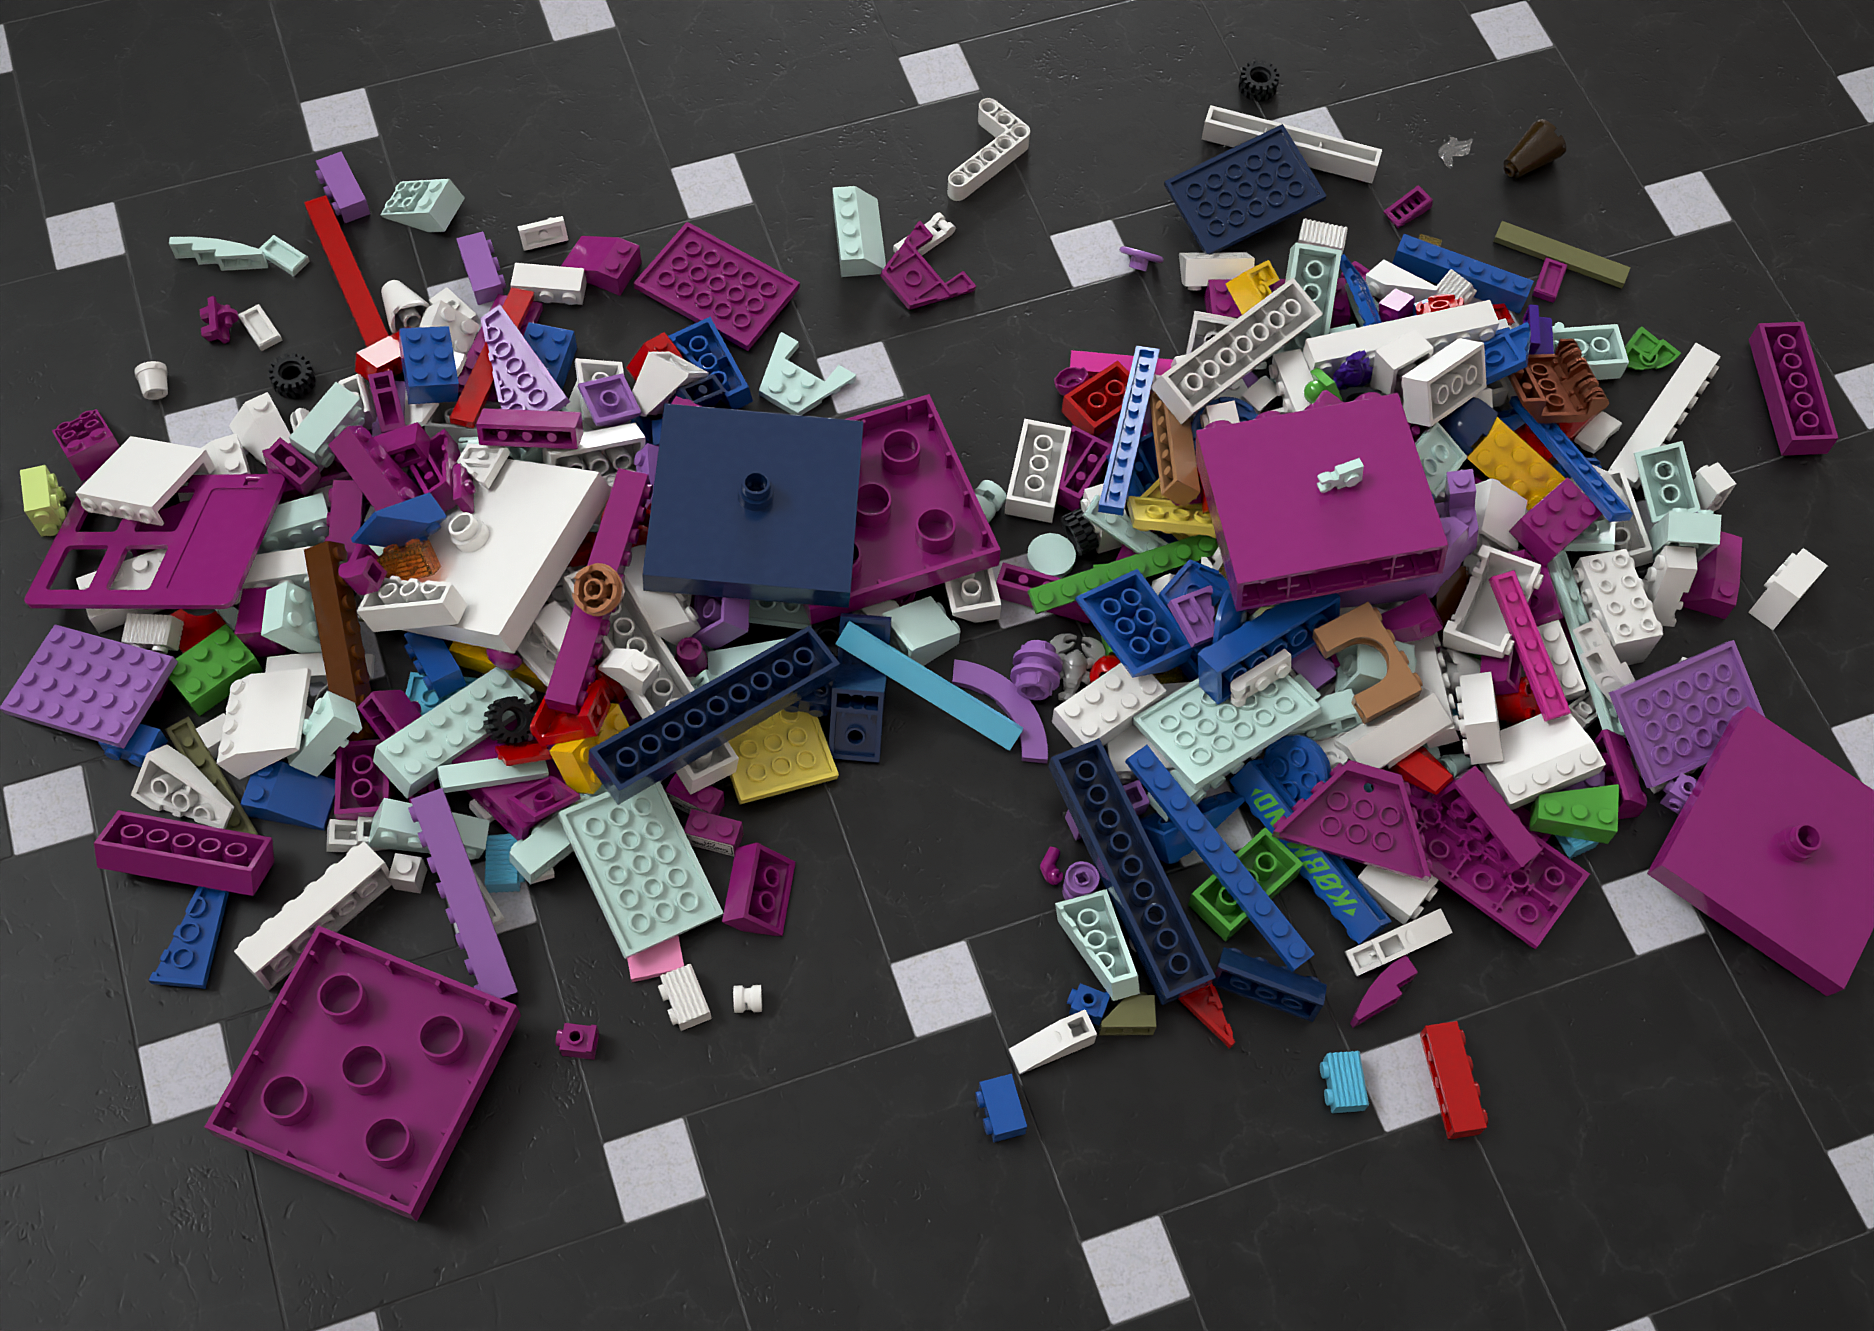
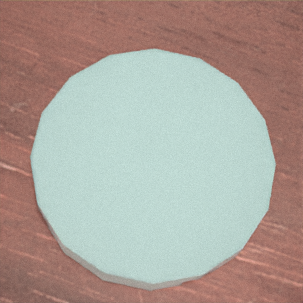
M1047 533L1038 536L1031 542L1028 547L1027 562L1033 571L1062 578L1072 570L1075 564L1076 552L1073 544L1067 538L1059 534Z

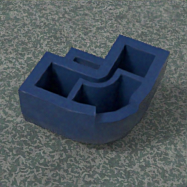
M1473 397L1438 422L1467 456L1474 450L1472 445L1477 442L1480 436L1486 437L1498 413L1481 399Z

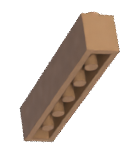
M1153 392L1150 395L1149 401L1161 495L1186 507L1200 493L1190 418L1180 424L1159 396Z

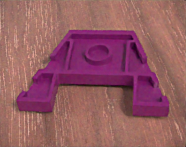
M921 221L915 225L914 230L907 236L902 246L895 252L880 275L909 310L973 292L976 288V285L964 271L944 283L917 250L933 238L932 233Z

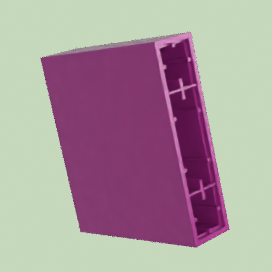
M1369 392L1358 396L1351 402L1331 405L1328 402L1321 401L1307 406L1303 411L1281 414L1278 411H1267L1256 416L1254 420L1238 423L1218 420L1208 424L1204 429L1196 430V463L1236 611L1443 573L1448 542L1398 393L1381 396L1379 393ZM1360 458L1364 465L1362 481L1352 487L1346 486L1337 489L1335 486L1328 492H1320L1317 487V483L1320 482L1317 477L1319 474L1333 472L1335 466Z

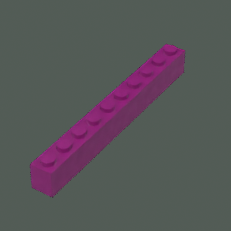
M618 468L587 564L589 566L595 563H602L612 567L618 573L623 584L625 582V567H629L632 560V552H630L632 545L636 544L639 538V523L643 522L646 516V500H650L653 493V485L650 484L648 474ZM575 603L544 698L549 709L579 715L588 695V685L593 683L596 668L594 666L596 659H600L603 653V637L607 636L610 631L611 622L609 618L611 612L602 616H593L585 613Z

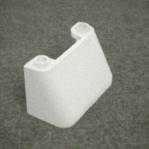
M1482 544L1477 556L1480 558V561L1473 568L1472 577L1455 615H1452L1451 621L1448 620L1443 630V647L1455 651L1503 658L1505 654L1510 655L1515 641L1512 640V634L1508 631L1488 579L1515 570L1528 603L1533 590L1539 589L1544 575L1540 574L1541 564Z

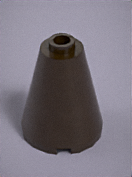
M1539 119L1534 122L1504 160L1503 169L1509 177L1518 178L1562 157L1566 152V143L1563 136L1560 135L1558 137L1554 132L1557 128L1547 120Z

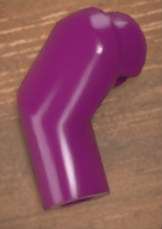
M1049 847L1040 864V870L1046 882L1052 885H1056L1063 880V873L1059 872L1055 865L1061 852L1055 847Z

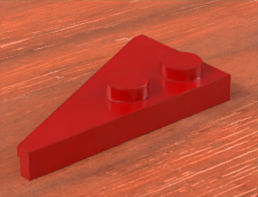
M1212 983L1178 998L1228 1048L1235 1044L1230 1024H1227L1222 1011V1003Z

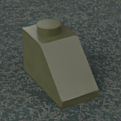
M1140 992V994L1124 998L1101 1022L1099 1035H1153L1156 1029L1154 995Z

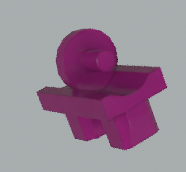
M211 296L207 298L208 306L199 309L201 319L205 323H209V325L201 328V335L209 342L219 339L225 344L230 342L229 328L238 321V312L232 309L230 305L217 303L216 297Z

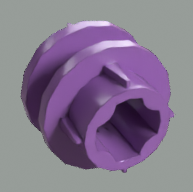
M1031 640L1022 645L1021 649L1014 654V667L1011 669L1010 679L1015 684V687H1017L1018 694L1030 700L1046 699L1049 695H1052L1053 690L1059 687L1061 678L1059 673L1062 671L1063 661L1056 654L1055 647L1046 641Z

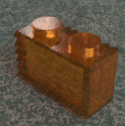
M416 538L408 541L404 546L398 547L397 544L387 546L377 559V562L387 571L385 578L399 576L401 580L408 581L410 578L420 579L432 576L441 568L429 539L420 542V539Z

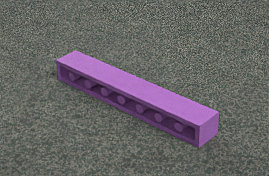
M440 788L410 799L413 805L408 807L414 823L419 821L422 829L421 832H418L423 848L428 846L431 857L427 858L432 873H438L441 881L436 883L442 899L447 897L450 908L446 909L447 916L451 924H457L460 932L455 934L460 950L465 948L469 959L464 960L469 975L475 974L478 981L474 988L500 999L518 993L444 790Z

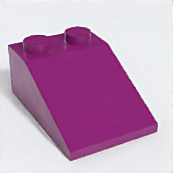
M581 236L561 267L584 268L587 283L620 296L642 263L640 247L619 237Z

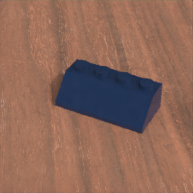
M1224 947L1214 972L1216 978L1212 982L1213 986L1311 1022L1315 1020L1323 1007L1327 985L1321 983L1318 978L1313 976L1304 977L1296 974L1295 971L1291 972L1288 967L1271 965L1269 961L1261 957H1249L1236 948L1227 949Z

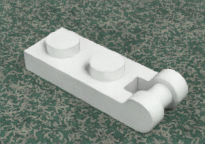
M940 212L936 213L929 222L924 224L932 233L933 238L917 251L921 256L950 237L956 227L951 222L947 223L945 217ZM940 227L941 230L937 232L935 229ZM907 237L893 246L894 252L899 250Z
M1283 649L1234 679L1230 684L1232 705L1236 707L1245 705L1246 698L1266 689L1269 684L1277 679L1287 676L1291 671V654L1286 649Z

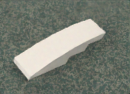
M322 653L267 657L265 672L309 668L312 671L310 683L323 682L325 685L328 684ZM365 654L367 670L370 679H373L375 656L373 654Z

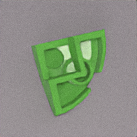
M1640 327L1625 346L1629 360L1627 368L1640 371L1662 368L1681 354L1664 339L1658 340L1643 327Z

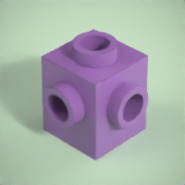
M1682 772L1675 780H1668L1662 790L1665 792V795L1660 803L1680 814L1697 780Z

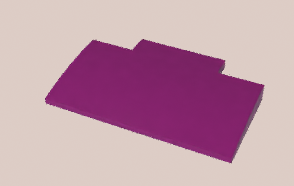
M1408 782L1411 790L1409 802L1411 808L1415 807L1418 814L1417 830L1418 833H1423L1426 842V848H1423L1426 858H1430L1433 866V874L1431 875L1536 949L1590 873L1546 843L1552 834L1530 831V812L1521 806L1511 811L1520 818L1523 826L1536 838L1537 843L1543 850L1522 868L1509 874L1484 850L1485 844L1482 841L1473 839L1466 832L1467 826L1459 818L1453 820L1447 814L1449 809L1441 801L1437 804L1431 798L1434 795L1433 793Z

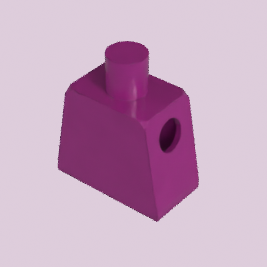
M402 690L373 691L357 707L382 742L422 716L420 714V704L416 701L411 702Z

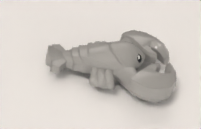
M1059 634L1050 641V644L1056 649V654L1063 661L1062 671L1059 675L1060 679H1063L1064 692L1058 693V700L1065 702L1075 695L1081 682L1087 685L1091 684L1090 672L1087 670L1091 669L1100 657L1106 655L1103 644L1091 637L1082 638V642L1091 646L1089 648L1085 644H1081L1085 656L1078 649L1068 653L1074 647L1075 642L1066 644V642L1076 641V635Z

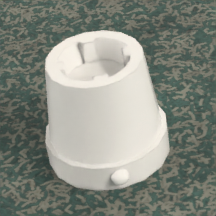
M156 361L145 362L135 368V377L139 382L144 398L158 400L168 395V371L164 363Z

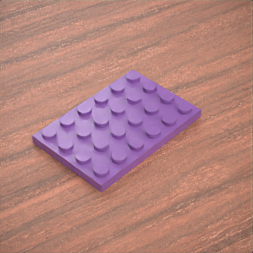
M54 625L0 706V710L7 715L124 749L178 661L173 656Z
M1734 640L1725 642L1608 692L1647 788L1655 787L1679 776L1681 772L1684 774L1706 764L1732 716L1745 707L1749 706L1765 717Z

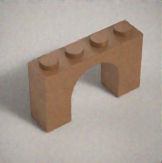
M1369 601L1315 629L1312 636L1325 659L1356 644L1369 645L1377 649L1384 657L1387 665L1386 676L1379 683L1354 695L1351 702L1364 725L1418 697L1422 691L1421 686H1423L1416 672L1412 673L1408 667L1409 660L1402 650L1399 651L1395 646L1396 640L1389 628L1385 629L1381 623L1383 619L1379 610L1376 607L1372 608Z

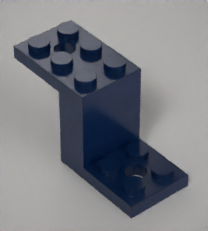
M841 613L839 637L847 623L851 621L890 645L892 617ZM838 646V662L840 666L837 677L833 682L829 734L831 755L833 759L879 762L883 709L888 676ZM857 730L862 733L863 737L854 740L850 738L848 733Z

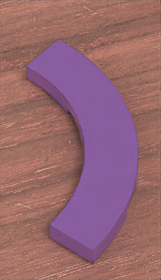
M954 659L952 684L971 689L982 695L985 694L996 701V704L1004 710L1012 721L1023 727V731L1019 735L1022 761L1047 763L1048 746L1045 730L1039 714L1031 701L1019 695L1015 684L994 670L976 663Z

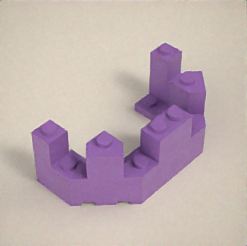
M1473 469L1446 472L1444 502L1435 503L1448 542L1443 573L1338 592L1340 608L1361 606L1368 601L1370 605L1409 601L1426 593L1428 598L1434 597L1439 591L1440 586L1461 566L1462 561L1477 547L1479 528L1475 510L1476 486Z

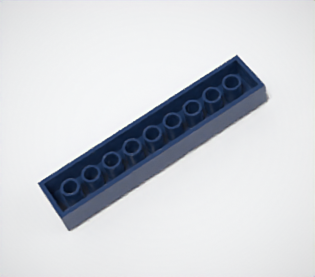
M809 625L589 749L588 764L617 805L835 680L840 663Z
M1100 738L1051 757L1048 768L1161 1005L1210 985L1216 976Z

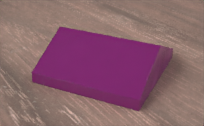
M553 775L507 796L508 803L523 822H536L581 799L579 793Z

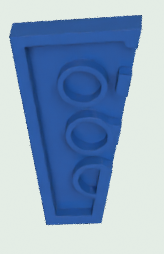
M198 886L185 910L186 915L180 925H177L168 949L164 950L159 959L161 962L157 970L152 972L148 980L151 984L206 989L229 891Z

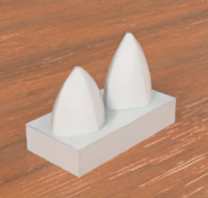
M562 216L556 218L549 217L544 221L518 226L524 251L568 241Z

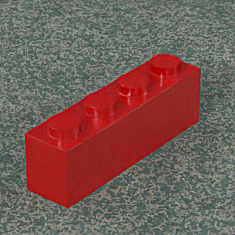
M1457 1021L1427 1025L1420 1032V1038L1447 1138L1449 1140L1480 1135L1487 1128L1488 1116L1485 1109L1481 1108L1479 1101L1480 1088L1478 1083L1474 1082L1472 1076V1059L1465 1051V1034L1462 1029H1459Z

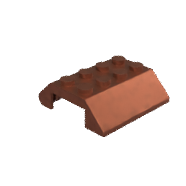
M1560 339L1555 354L1528 355V366L1508 375L1522 406L1538 423L1585 422L1609 405V401L1602 388L1598 387L1599 383L1584 357H1581L1582 352L1574 339Z

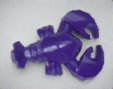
M1365 350L1352 353L1345 359L1346 362L1333 374V381L1336 383L1339 391L1346 390L1347 386L1353 388L1357 386L1363 387L1371 382L1373 367L1369 366V357L1362 361V358L1367 355Z

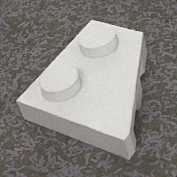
M468 443L457 463H461L472 478L486 489H489L511 452L506 446Z

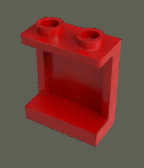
M602 684L591 687L579 715L549 709L543 698L530 724L531 733L536 737L540 747L598 736L611 707Z

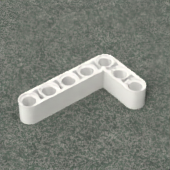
M985 98L980 101L978 123L996 138L950 173L947 194L954 201L965 199L1028 149L1030 128L1028 125L994 99Z

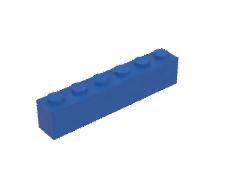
M1406 234L1403 235L1392 262L1393 265L1436 284H1439L1450 269H1452L1470 282L1474 289L1477 290L1474 298L1482 301L1490 300L1493 305L1505 303L1508 310L1520 314L1534 282L1533 280Z

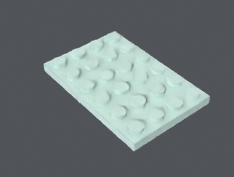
M1289 674L1269 684L1266 689L1246 698L1245 705L1241 707L1232 705L1231 698L1218 705L1199 687L1198 678L1134 716L1133 724L1182 777L1197 790L1321 713V706Z
M660 781L617 805L609 792H605L558 812V818L625 959L723 915V911Z

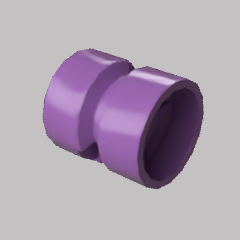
M1083 861L1075 862L1069 866L1062 889L1066 900L1097 892L1100 877L1095 866Z

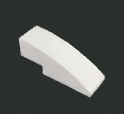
M358 816L357 821L330 819L327 827L326 852H348L352 847L359 846L363 841L368 845L373 817ZM370 847L373 851L387 850L384 848Z

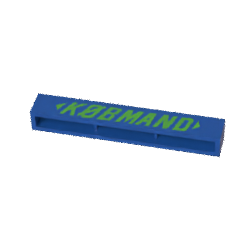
M1262 759L1249 761L1230 780L1234 786L1235 793L1244 796L1245 801L1250 806L1251 813L1259 818L1272 834L1275 830L1273 825L1282 816L1288 818L1294 812L1292 807L1297 802ZM1278 839L1303 863L1299 872L1300 875L1311 883L1315 894L1326 902L1330 907L1331 914L1341 921L1352 940L1358 944L1372 940L1392 922L1341 857Z

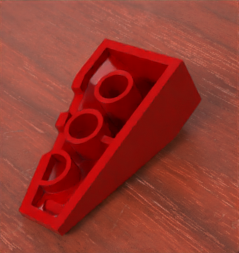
M1421 746L1391 768L1387 766L1382 768L1383 770L1402 775L1404 781L1435 795L1454 779L1453 775L1424 746Z

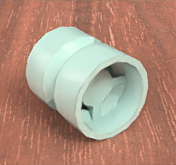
M983 480L974 493L989 523L995 516V513L1006 502L1007 495L993 481Z

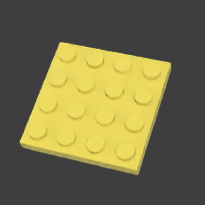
M783 709L728 741L739 758L736 772L730 775L739 804L831 781L839 776L818 717L811 716L809 713L799 711L791 713Z

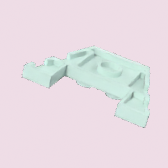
M781 332L759 388V396L792 415L801 416L821 404L822 400L827 396L840 392V388L847 384L851 385L856 381V374L840 365L836 367L826 381H823L788 361L799 348V342Z

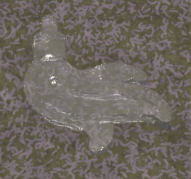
M1450 137V142L1442 145L1438 150V155L1443 159L1444 164L1452 168V156L1467 155L1473 143L1472 138L1467 141L1458 142L1456 138Z

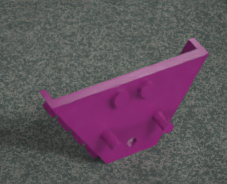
M1351 760L1345 765L1339 763L1329 773L1332 777L1326 783L1322 780L1317 783L1311 790L1313 793L1311 797L1307 800L1304 798L1300 799L1292 807L1294 812L1288 818L1282 816L1273 825L1275 830L1272 837L1424 882H1428L1431 878L1430 874H1433L1431 860L1425 857L1423 848H1426L1424 835L1422 832L1418 833L1417 830L1418 814L1416 808H1411L1409 802L1411 797L1410 786L1408 782L1403 781L1402 775ZM1369 783L1373 785L1374 790L1366 792L1364 785Z

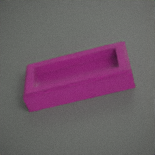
M1546 258L1532 296L1554 303L1567 264Z

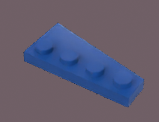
M1343 254L1340 260V268L1354 296L1353 299L1360 309L1358 310L1359 315L1365 322L1363 326L1382 323L1367 282L1346 255Z

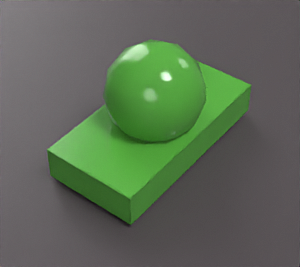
M1318 367L1310 371L1314 381H1310L1304 388V397L1307 402L1315 403L1324 390L1329 391L1343 401L1336 383Z

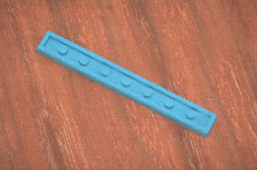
M851 621L847 623L835 643L1009 751L1023 731V727Z

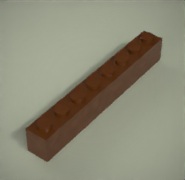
M325 541L304 549L328 689L330 692L354 702L357 708L371 694V686L353 589L339 575L340 564L348 562L347 551L343 543ZM357 708L362 729L359 733L353 731L347 737V740L380 739Z

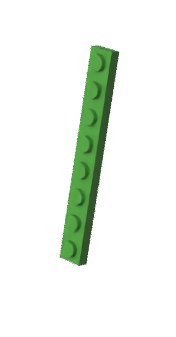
M1191 536L1029 589L1027 592L1035 614H1039L1075 602L1077 596L1135 569H1138L1144 578H1148L1182 567L1189 559L1197 562L1201 560V557H1212L1218 545L1216 539L1210 536Z

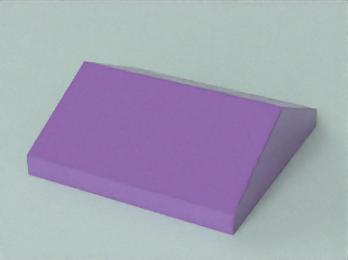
M623 373L579 383L577 386L596 426L615 427L641 415V410Z

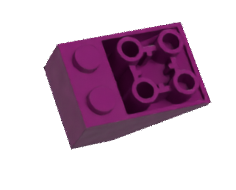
M97 409L85 411L79 418L71 422H63L56 429L52 430L81 481L90 478L120 448Z

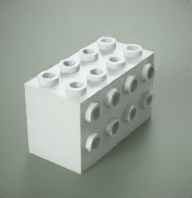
M1627 549L1580 557L1572 571L1589 622L1598 618L1620 663L1626 661L1627 665L1644 662L1663 636V628L1655 617L1653 604L1646 596L1644 583L1637 575L1633 558L1629 556Z

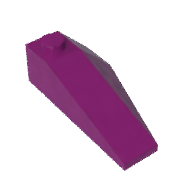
M1720 532V545L1697 563L1698 570L1689 592H1683L1680 599L1683 602V607L1722 619L1727 618L1736 606L1740 586L1742 537Z
M1426 593L1381 614L1383 619L1381 623L1384 628H1389L1395 640L1403 643L1421 640L1443 629V622Z

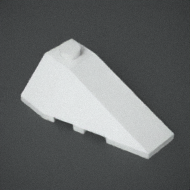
M268 392L246 401L229 425L233 434H237L243 449L250 452L257 461L262 462L265 466L266 463L262 450L269 449L280 437L288 444L291 443L289 439L290 433Z

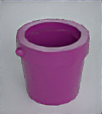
M686 637L678 643L674 659L686 677L698 676L708 665L707 654L700 641L696 638Z

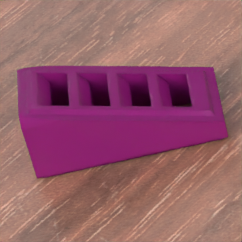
M1418 185L1384 210L1383 213L1399 228L1432 207L1433 199ZM1416 199L1420 205H1417L1414 200ZM1408 203L1412 205V207L1414 208L1413 210L1409 208V206L1407 205ZM1403 207L1408 214L1405 215L1400 208ZM1396 211L1402 218L1398 220L1392 213Z

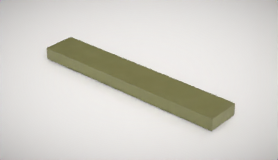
M1504 221L1501 222L1493 241L1542 260L1549 258L1567 264V269L1621 289L1631 268Z
M189 716L166 728L165 730L177 751L187 757L234 806L225 829L258 835Z

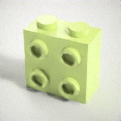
M46 465L20 470L24 512L41 537L58 534L68 514L66 507L63 505V501H66L64 488L58 486L56 475L54 473L51 474Z

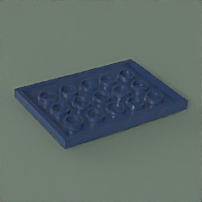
M1283 124L1164 181L1165 188L1202 251L1209 255L1218 253L1326 200L1325 192Z

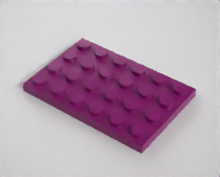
M689 222L683 225L633 283L634 289L696 323L711 317L721 337L747 351L800 289V282Z

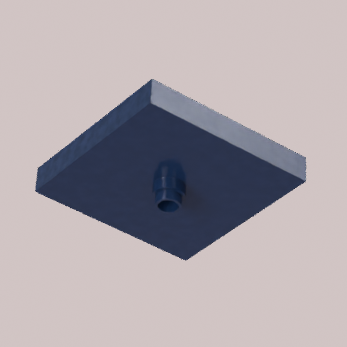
M665 403L642 574L643 591L849 608L864 421Z

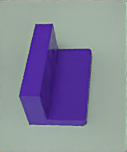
M1529 305L1523 317V324L1528 322L1531 329L1529 355L1554 354L1552 319L1539 317V306Z

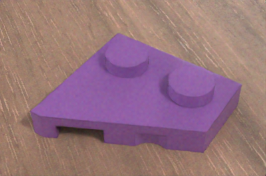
M1211 585L1172 599L1167 604L1192 648L1213 640L1215 626L1213 618L1215 611L1214 606L1211 604V595L1213 593Z

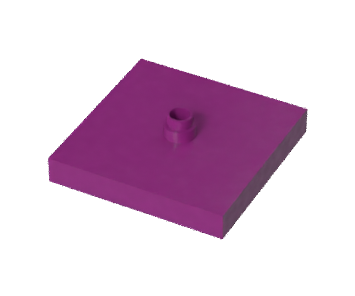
M930 394L844 419L864 421L849 608L803 604L811 625L840 616L841 613H850L999 565L1001 549Z
M1747 706L1732 716L1647 874L1822 994L1829 996L1845 989L1874 929V790Z
M317 925L204 1127L217 1138L417 1222L521 1014L515 1004Z

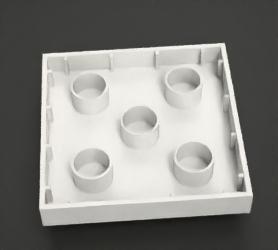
M506 459L489 489L483 487L473 478L476 490L474 493V513H463L457 505L446 511L447 517L440 524L441 529L428 537L429 541L424 546L417 549L415 546L408 548L398 575L401 580L405 581L414 578L418 579L421 583H425L427 580L452 583L467 603L459 624L401 630L515 653L609 499L612 489L599 472ZM357 594L355 596L356 610H358L363 600Z

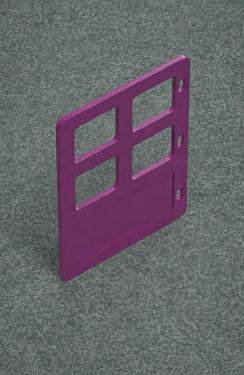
M282 474L192 475L186 481L189 482L188 485L181 486L176 492L194 494L178 528L172 532H138L142 522L124 518L118 529L114 532H79L88 511L81 506V501L76 496L25 596V603L30 608L61 609L230 608L235 604L286 488L287 481ZM248 482H258L257 485H248ZM73 549H107L87 589L50 590L69 551ZM132 549H167L148 589L110 590L128 551Z

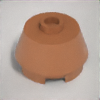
M595 563L586 566L574 577L576 581L572 597L576 605L589 615H605L615 609L623 600L624 584L618 573L606 564Z

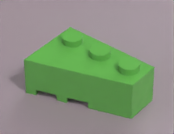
M1619 784L1539 794L1530 808L1529 830L1608 844L1618 831Z

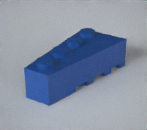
M711 317L668 336L684 360L709 373L708 376L714 374L726 390L720 400L729 409L736 410L753 402L749 386Z

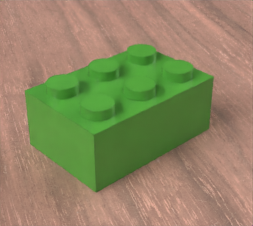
M225 624L176 658L178 663L168 677V680L200 717L230 695V687L236 680L250 674L261 673L263 670L256 657L234 634L230 627Z

